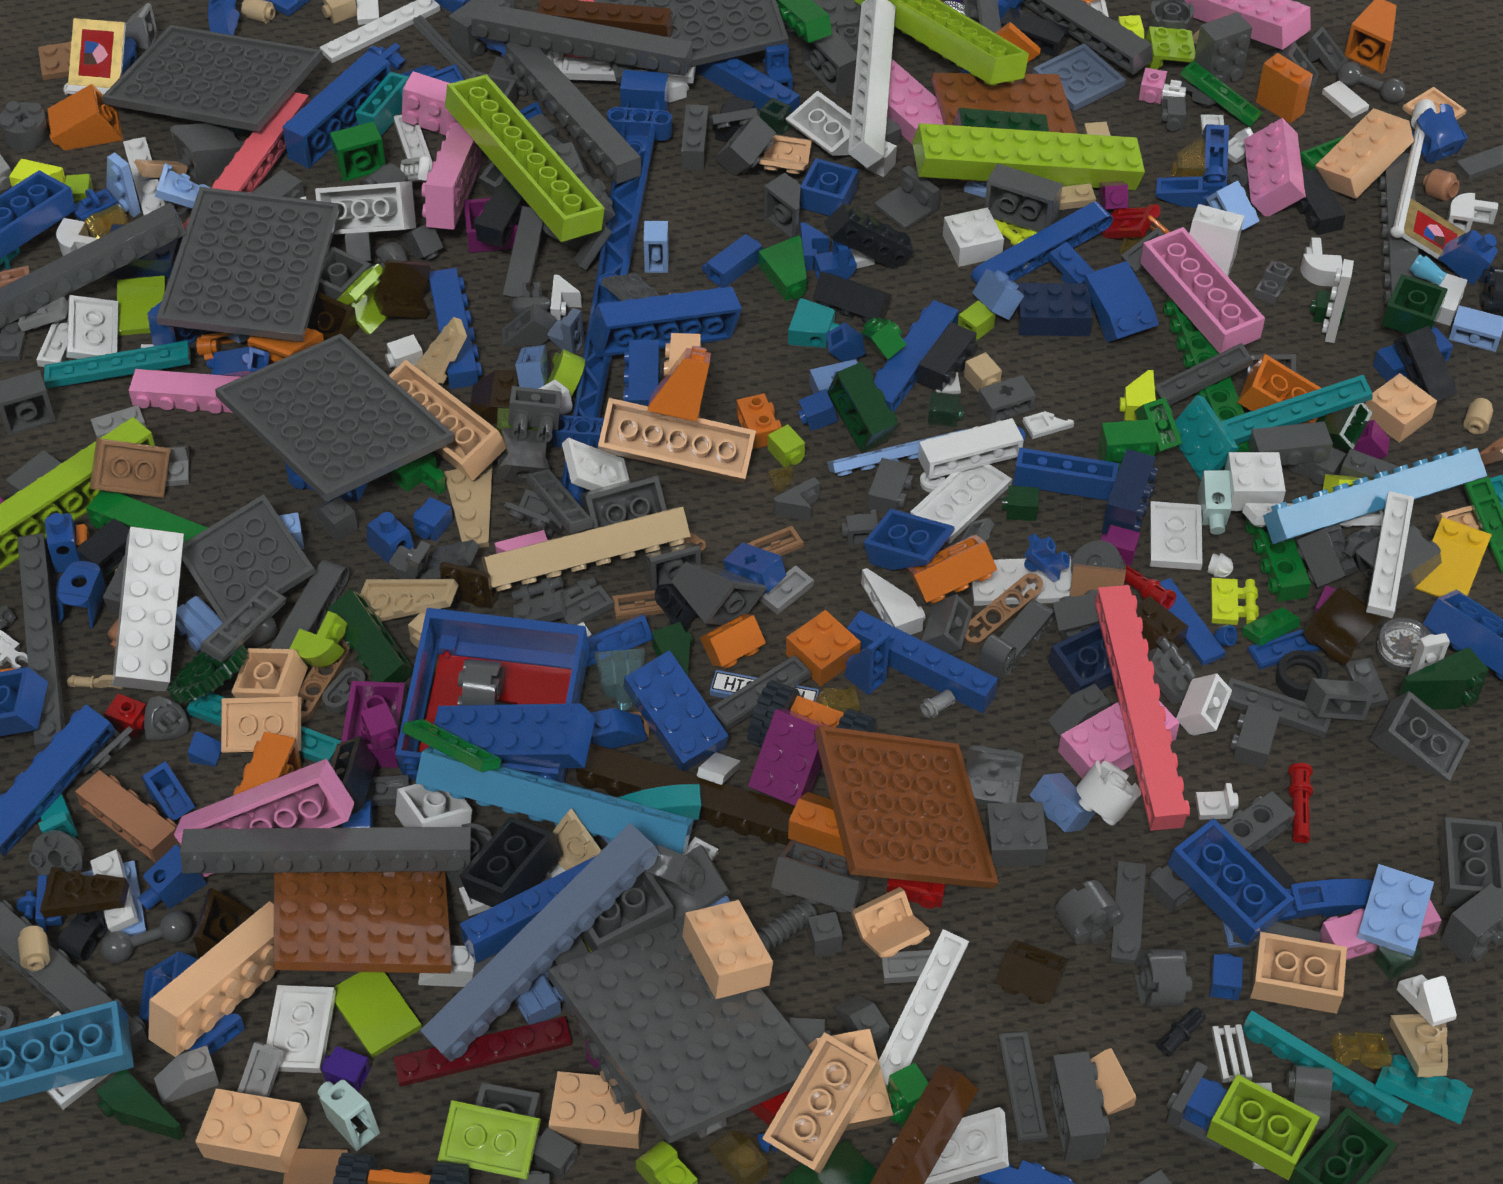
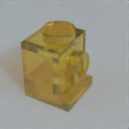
M849 686L848 689L823 688L815 700L819 704L841 712H845L847 709L858 712L860 709L855 686Z

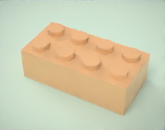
M1373 108L1315 165L1316 169H1318L1331 190L1357 199L1414 142L1410 122Z
M824 1032L762 1139L820 1174L881 1067L873 1060Z

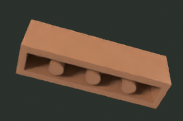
M99 770L75 791L79 804L153 862L156 863L173 846L179 843L174 836L177 825L169 818L163 819L151 804L145 805L142 803L134 791L131 789L127 791L121 787L120 782L114 776H107Z

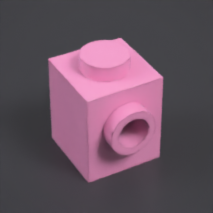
M1145 68L1139 100L1146 101L1147 103H1161L1167 71Z

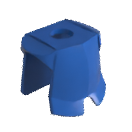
M1440 104V112L1438 114L1432 108H1428L1416 120L1421 130L1425 133L1421 153L1427 163H1433L1457 154L1468 139L1455 118L1453 107L1449 104Z
M87 561L73 562L58 580L56 586L58 605L56 607V619L59 623H61L67 604L87 608L90 628H93L104 602L103 596L107 590L103 573L97 564ZM79 577L87 580L84 586L75 587Z

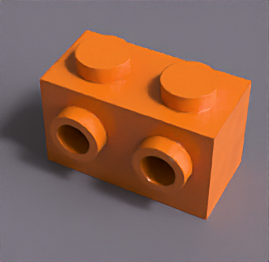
M765 393L736 400V415L741 427L756 431L752 449L768 446V434L782 428L780 420H775L772 402L767 401Z
M742 614L700 637L710 662L714 666L723 668L735 665L737 659L743 655L747 657L759 651L758 647L766 644L754 615Z

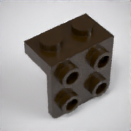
M390 259L385 261L380 282L374 295V301L381 315L387 317H407L409 319H426L428 310L423 302L422 295L431 270L428 263Z
M448 562L441 563L439 567L441 579H454L458 584L453 598L454 601L459 600L471 603L477 607L492 609L500 591H497L496 587H491L490 575L487 572Z
M1338 587L1307 621L1303 634H1305L1306 639L1311 644L1319 645L1332 660L1340 661L1343 665H1346L1352 658L1354 648L1379 622L1380 616L1366 612V604L1345 588Z

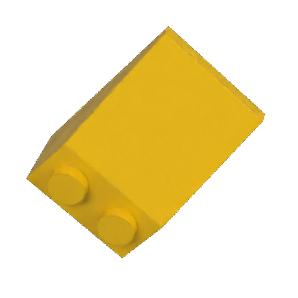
M1442 517L1432 540L1441 549L1442 563L1414 589L1436 597H1441L1457 589L1468 596L1492 534Z

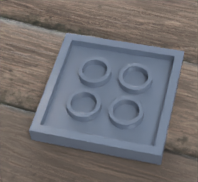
M1082 44L1033 68V74H1059L1069 108L1073 112L1125 87L1126 83L1124 77L1086 44Z

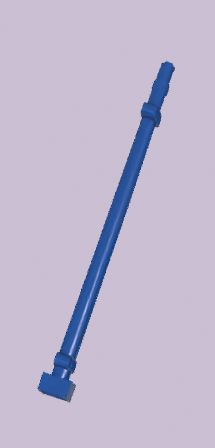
M623 70L620 85L621 107H613L607 112V121L640 155L641 175L618 184L612 180L610 199L615 216L606 223L612 233L600 251L582 357L585 359V366L577 387L573 416L560 415L558 430H552V439L549 442L556 447H562V443L567 438L598 449L604 418H600L612 355L597 357L589 337V332L598 304L621 301L603 286L601 282L604 277L628 275L654 140L663 141L672 136V115L668 112V73ZM565 460L561 483L582 507L580 493H584L586 488L571 483Z

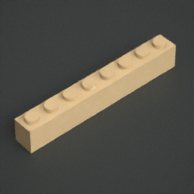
M677 507L481 558L485 572L490 575L491 587H496L497 591L512 588V582L521 580L522 585L536 582V576L546 574L547 578L562 575L561 570L571 568V572L586 569V563L595 561L596 566L611 562L610 557L620 555L621 559L636 556V550L645 549V553L660 550V544L669 542L670 547L685 543L684 538L691 536L684 508Z

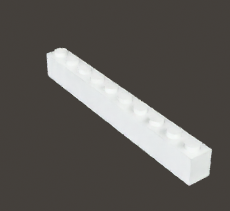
M865 0L861 4L848 154L866 168L880 162L884 157L896 8L888 0Z

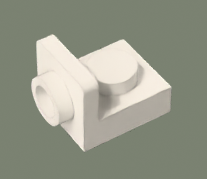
M1225 783L1223 791L1196 792L1195 799L1199 820L1213 818L1230 819L1233 816L1234 809H1238V795L1233 793L1231 783Z

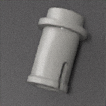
M946 689L931 699L925 698L920 705V709L925 717L935 718L940 711L955 704V697L950 690Z

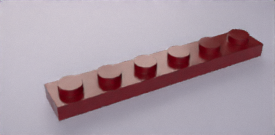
M564 1016L477 1037L468 1045L467 1051L452 1062L436 1047L393 1058L399 1087L571 1046L572 1041Z

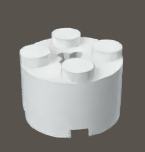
M1099 760L1095 762L1076 787L1081 797L1079 804L1089 812L1094 810L1101 815L1105 822L1112 826L1124 817L1140 797L1141 791L1136 783L1132 786L1127 781L1129 775L1119 767L1107 761H1103L1100 764Z

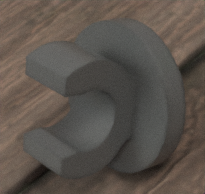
M1242 163L1234 165L1227 171V180L1230 184L1239 181L1243 187L1249 181L1248 171L1243 167Z

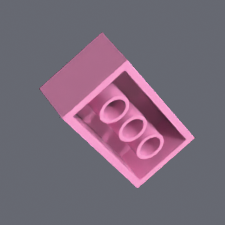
M413 71L403 88L402 121L412 125L418 124L421 128L446 135L447 131L451 130L453 123H458L445 107L447 84L450 83Z
M1283 118L1244 139L1251 203L1264 216H1271L1306 197L1298 133Z
M1119 702L1061 734L1058 752L1082 779L1098 760L1100 764L1103 761L1110 762L1121 770H1125L1134 764ZM1164 706L1166 713L1165 727L1170 730L1172 741H1174L1177 737L1180 722Z

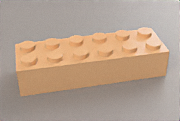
M408 360L403 361L389 375L454 433V442L435 450V452L472 481L506 449L504 439L496 428Z
M613 398L608 399L598 449L613 455L725 480L745 482L756 433L755 430L697 418V422L647 411L648 406Z
M270 901L149 1000L150 1041L174 1057H177L182 1051L191 1048L196 1039L202 1034L211 1031L216 1022L224 1015L232 1013L236 1005L243 999L249 998L257 987L263 982H268L277 971L273 970V903Z

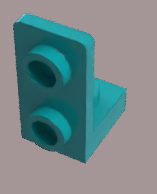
M61 793L41 816L42 822L38 823L42 833L58 830L70 837H76L78 832L64 796Z

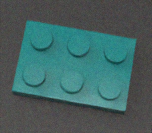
M1196 395L1174 421L1183 443L1178 447L1200 480L1204 471L1221 470L1227 462L1228 453L1237 452L1239 449L1204 396Z
M1388 1053L1375 1084L1376 1088L1458 1124H1461L1473 1091L1464 1082L1457 1079L1451 1080L1444 1076H1434L1431 1078L1417 1077L1408 1058Z

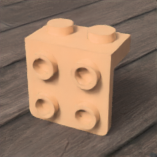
M775 135L771 139L774 143L764 152V157L759 161V164L764 165V169L777 170L782 167L787 168L786 172L800 174L802 170L804 171L809 166L812 140Z
M901 887L865 903L851 912L861 940L881 958L892 957L899 950L909 945L919 944L925 937L930 935L929 928L913 915L905 891Z

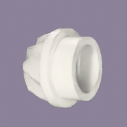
M1213 553L1207 573L1213 574L1214 578L1230 575L1233 571L1232 560L1223 553H1220V555Z

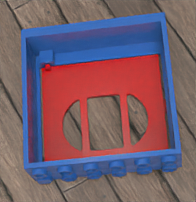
M427 608L395 753L402 775H408L410 780L416 781L421 753L429 747V745L421 742L418 752L420 741L403 733L402 729L403 724L408 721L425 719L438 655L439 660L426 721L432 724L435 722L438 706H457L459 695H462V687H458L459 671H463L464 661L469 659L502 662L504 684L503 694L500 693L499 699L496 700L498 702L510 704L580 703L590 650L586 626ZM503 762L500 764L565 783L568 768H545Z

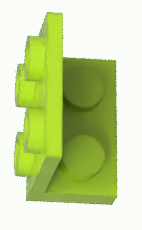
M1149 26L1145 40L1152 44V61L1146 65L1147 68L1158 70L1159 67H1162L1164 60L1194 61L1196 52L1191 30Z
M379 264L365 270L337 299L355 308L357 324L367 334H371L387 318V316L380 314L374 301V295L380 282L378 277L382 274L383 270Z

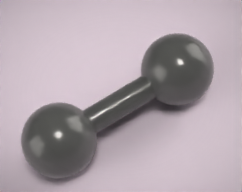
M1348 61L1343 63L1337 72L1338 80L1346 86L1351 87L1362 83L1380 90L1381 97L1388 103L1401 101L1406 93L1405 84L1400 79L1390 78L1382 82L1366 76L1362 73L1360 65L1356 62Z
M172 911L162 918L160 927L131 937L121 931L108 933L101 941L100 951L108 962L122 963L131 956L133 948L160 938H164L171 943L183 942L191 934L192 922L187 914L181 911Z

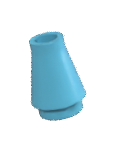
M1422 255L1416 258L1409 270L1414 273L1413 276L1435 283L1440 286L1447 275L1427 256L1423 257Z

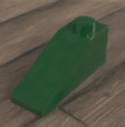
M681 622L652 631L651 644L657 657L670 650L689 678L690 646L693 645V639L689 630L685 631Z
M127 1070L119 1071L96 1090L100 1101L97 1106L107 1118L112 1115L120 1123L177 1140H181L184 1137L180 1124Z

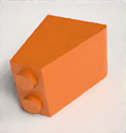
M1374 0L1351 24L1344 55L1383 74L1393 40L1397 5L1386 0Z
M90 84L47 109L49 117L47 122L51 130L50 139L54 145H59L63 150L122 141L123 136L118 110L112 105L104 104L103 94L93 84Z
M307 328L303 342L251 336L247 343L248 347L269 352L268 365L323 342L324 338L323 333Z
M692 346V349L686 348L651 394L647 411L697 422L711 353L706 352L707 349L699 346Z

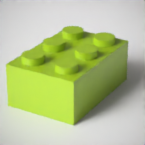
M1237 1074L1211 1120L1206 1137L1273 1173L1290 1180L1295 1167L1314 1134L1320 1117Z

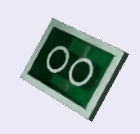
M1467 647L1404 677L1398 696L1410 691L1432 710L1458 709L1464 705L1471 707L1479 700V694L1485 684V678L1489 669L1471 648Z
M845 1140L836 1145L820 1174L802 1163L785 1177L780 1184H870L877 1170L848 1140Z

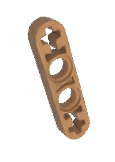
M1033 573L1024 575L972 618L969 622L964 642L970 646H978L986 641L991 634L996 633L1032 599L1035 600L1041 594L1043 588L1041 577ZM1027 583H1035V590L1031 588L1023 596L1022 592L1025 590ZM1013 596L1018 599L1019 605L1015 608H1010L1006 605L1005 599ZM990 612H995L1000 616V621L996 624L989 623L986 615ZM981 624L984 628L980 630L978 638L976 636L969 637L970 630L974 632L980 628Z
M340 639L338 645L345 650L342 656L328 666H313L302 683L297 696L301 697V709L305 704L306 712L301 711V723H305L313 717L323 701L322 695L324 691L337 678L350 658V647L344 639ZM326 667L333 669V672L329 675H321L319 673L321 669ZM312 687L321 689L316 695L307 694V691Z

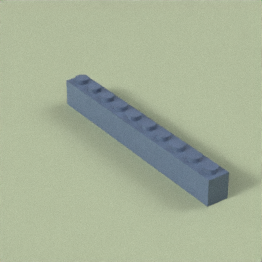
M629 823L420 1031L449 1061L452 1062L455 1058L461 1057L467 1051L468 1045L472 1041L482 1036L498 1016L506 1013L511 1003L519 995L527 992L532 982L540 974L548 971L553 961L561 953L568 951L573 945L574 940L582 932L589 930L593 926L595 919L603 911L609 910L614 905L615 899L623 891L630 889L636 882V878L644 870L650 869L655 864L660 853L653 843Z

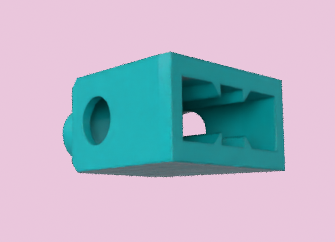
M800 298L788 329V345L827 348L826 333L841 325L835 323V310Z

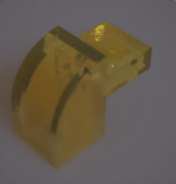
M116 204L102 212H96L84 220L93 238H100L110 233L112 224L126 225L130 223L121 204Z

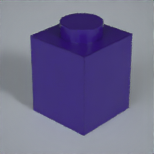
M338 1046L334 1048L331 1055L325 1057L322 1064L325 1082H332L335 1085L340 1080H345L358 1093L371 1070L368 1057Z

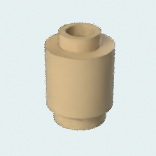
M244 0L242 3L241 12L248 19L267 23L275 17V8L272 2Z
M1477 398L1470 403L1464 420L1466 430L1472 434H1483L1488 430L1493 415L1491 402L1484 398Z
M28 926L22 929L18 937L20 964L23 968L30 971L41 970L50 962L47 934L39 926Z

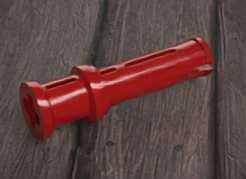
M1123 562L1122 569L1126 570L1124 582L1139 591L1143 599L1150 596L1167 610L1173 606L1176 600V593L1173 590L1165 589L1158 580L1144 577L1141 573Z
M1294 763L1288 768V774L1291 776V785L1288 788V793L1292 798L1293 811L1295 812L1292 840L1293 842L1308 843L1311 840L1309 798L1313 794V787L1310 785V776L1313 774V768L1306 763Z

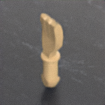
M72 675L67 679V684L70 687H90L91 689L103 687L124 688L112 686L113 675H102L99 678L95 676L81 677Z

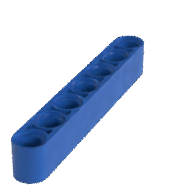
M1092 202L978 265L972 271L970 277L978 284L986 269H989L993 272L1000 270L1009 276V280L1015 281L1050 261L1048 259L1049 253L1065 242L1074 248L1105 231L1112 224L1113 217L1098 202Z

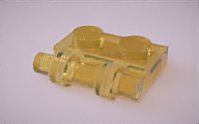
M1354 1032V1036L1342 1034L1333 1036L1332 1048L1337 1061L1342 1065L1349 1066L1354 1059L1360 1060L1361 1064L1373 1069L1391 1066L1392 1053L1384 1034Z

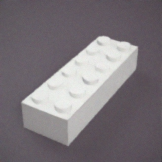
M130 527L126 541L112 686L153 691H166L168 688L172 664L183 533Z

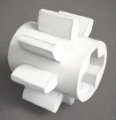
M1171 80L1170 84H1164L1162 98L1163 96L1185 97L1187 87L1181 86L1182 81Z

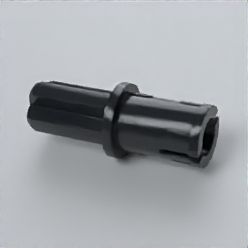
M1197 1007L1191 1009L1179 1022H1174L1171 1025V1030L1156 1043L1157 1049L1162 1053L1167 1051L1166 1056L1170 1057L1181 1044L1191 1039L1190 1034L1205 1020V1014Z

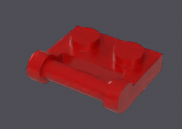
M1150 204L1148 207L1116 208L1111 215L1113 217L1112 224L1101 233L1108 239L1144 237L1152 223L1148 216L1151 215L1154 218H1158L1160 216V207L1158 204Z

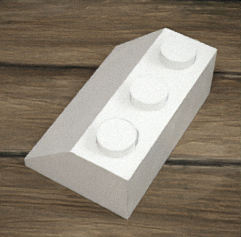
M816 91L786 118L789 124L832 156L850 155L848 154L851 115L819 91Z

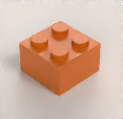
M826 610L786 637V655L789 658L796 655L811 671V678L819 686L824 685L845 670L847 660L853 654H858L861 646V641Z

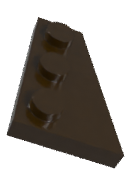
M51 867L40 912L44 918L124 908L130 885L126 878L102 874L88 876L83 875L81 871L72 870L69 873L61 871L60 868Z

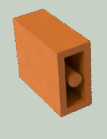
M1275 54L1263 63L1256 103L1291 124L1305 112L1313 74L1281 54Z

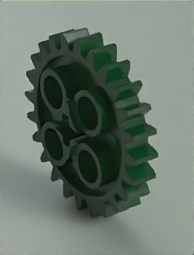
M242 644L223 663L202 651L193 657L192 662L186 663L184 669L178 670V675L172 677L173 681L169 683L170 687L168 688L169 693L176 702L181 704L182 702L188 703L191 699L195 701L200 695L204 697L206 693L213 692L224 684L223 681L231 679V674L239 671L238 667L245 664L244 660L248 658L246 648Z

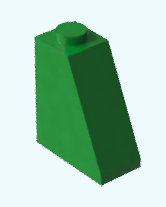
M799 235L758 251L759 268L785 301L799 299L806 294L807 276L802 239Z

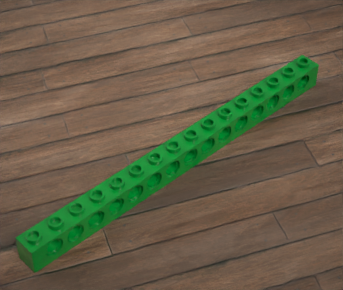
M1168 295L1167 302H1164L1163 310L1165 316L1170 317L1171 333H1176L1177 349L1184 354V367L1191 368L1218 355L1219 352ZM1230 376L1196 392V395L1204 396L1220 421L1245 414L1241 404L1237 403L1239 398ZM1249 440L1237 444L1239 447L1237 452H1250L1248 448ZM1245 516L1246 531L1248 535L1252 534L1253 550L1255 554L1260 555V568L1262 573L1268 576V590L1270 594H1275L1277 602L1307 598L1311 582L1294 539L1273 544L1267 526H1255Z

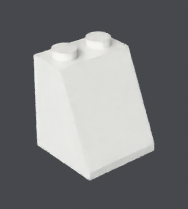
M1198 204L1189 234L1221 270L1229 276L1237 254L1244 215Z

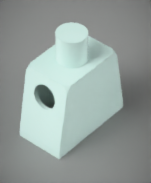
M1229 470L1204 471L1197 492L1198 504L1201 505L1202 525H1209L1211 534H1222L1225 532V525H1227L1232 508Z
M340 1080L335 1085L332 1082H325L320 1086L318 1095L320 1096L319 1099L327 1119L356 1151L380 1134L369 1102L345 1080ZM354 1116H357L368 1128L361 1134L355 1130L357 1127L351 1122Z

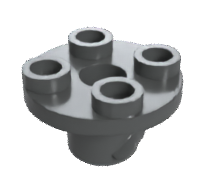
M50 830L39 835L34 841L32 852L29 854V862L40 875H47V879L49 878L51 867H57L61 871L69 873L72 870L81 871L84 854L83 845L78 839L70 837L62 831Z

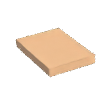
M301 697L222 698V753L253 752L256 742L261 740L264 731L296 738L298 751H301Z

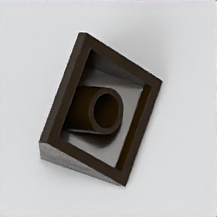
M317 291L307 328L323 333L324 341L338 334H342L349 340L358 330L355 308Z
M214 888L208 889L193 936L199 957L206 954L255 912Z

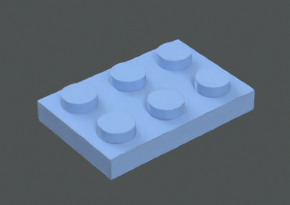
M1378 864L1357 938L1413 956L1434 882Z

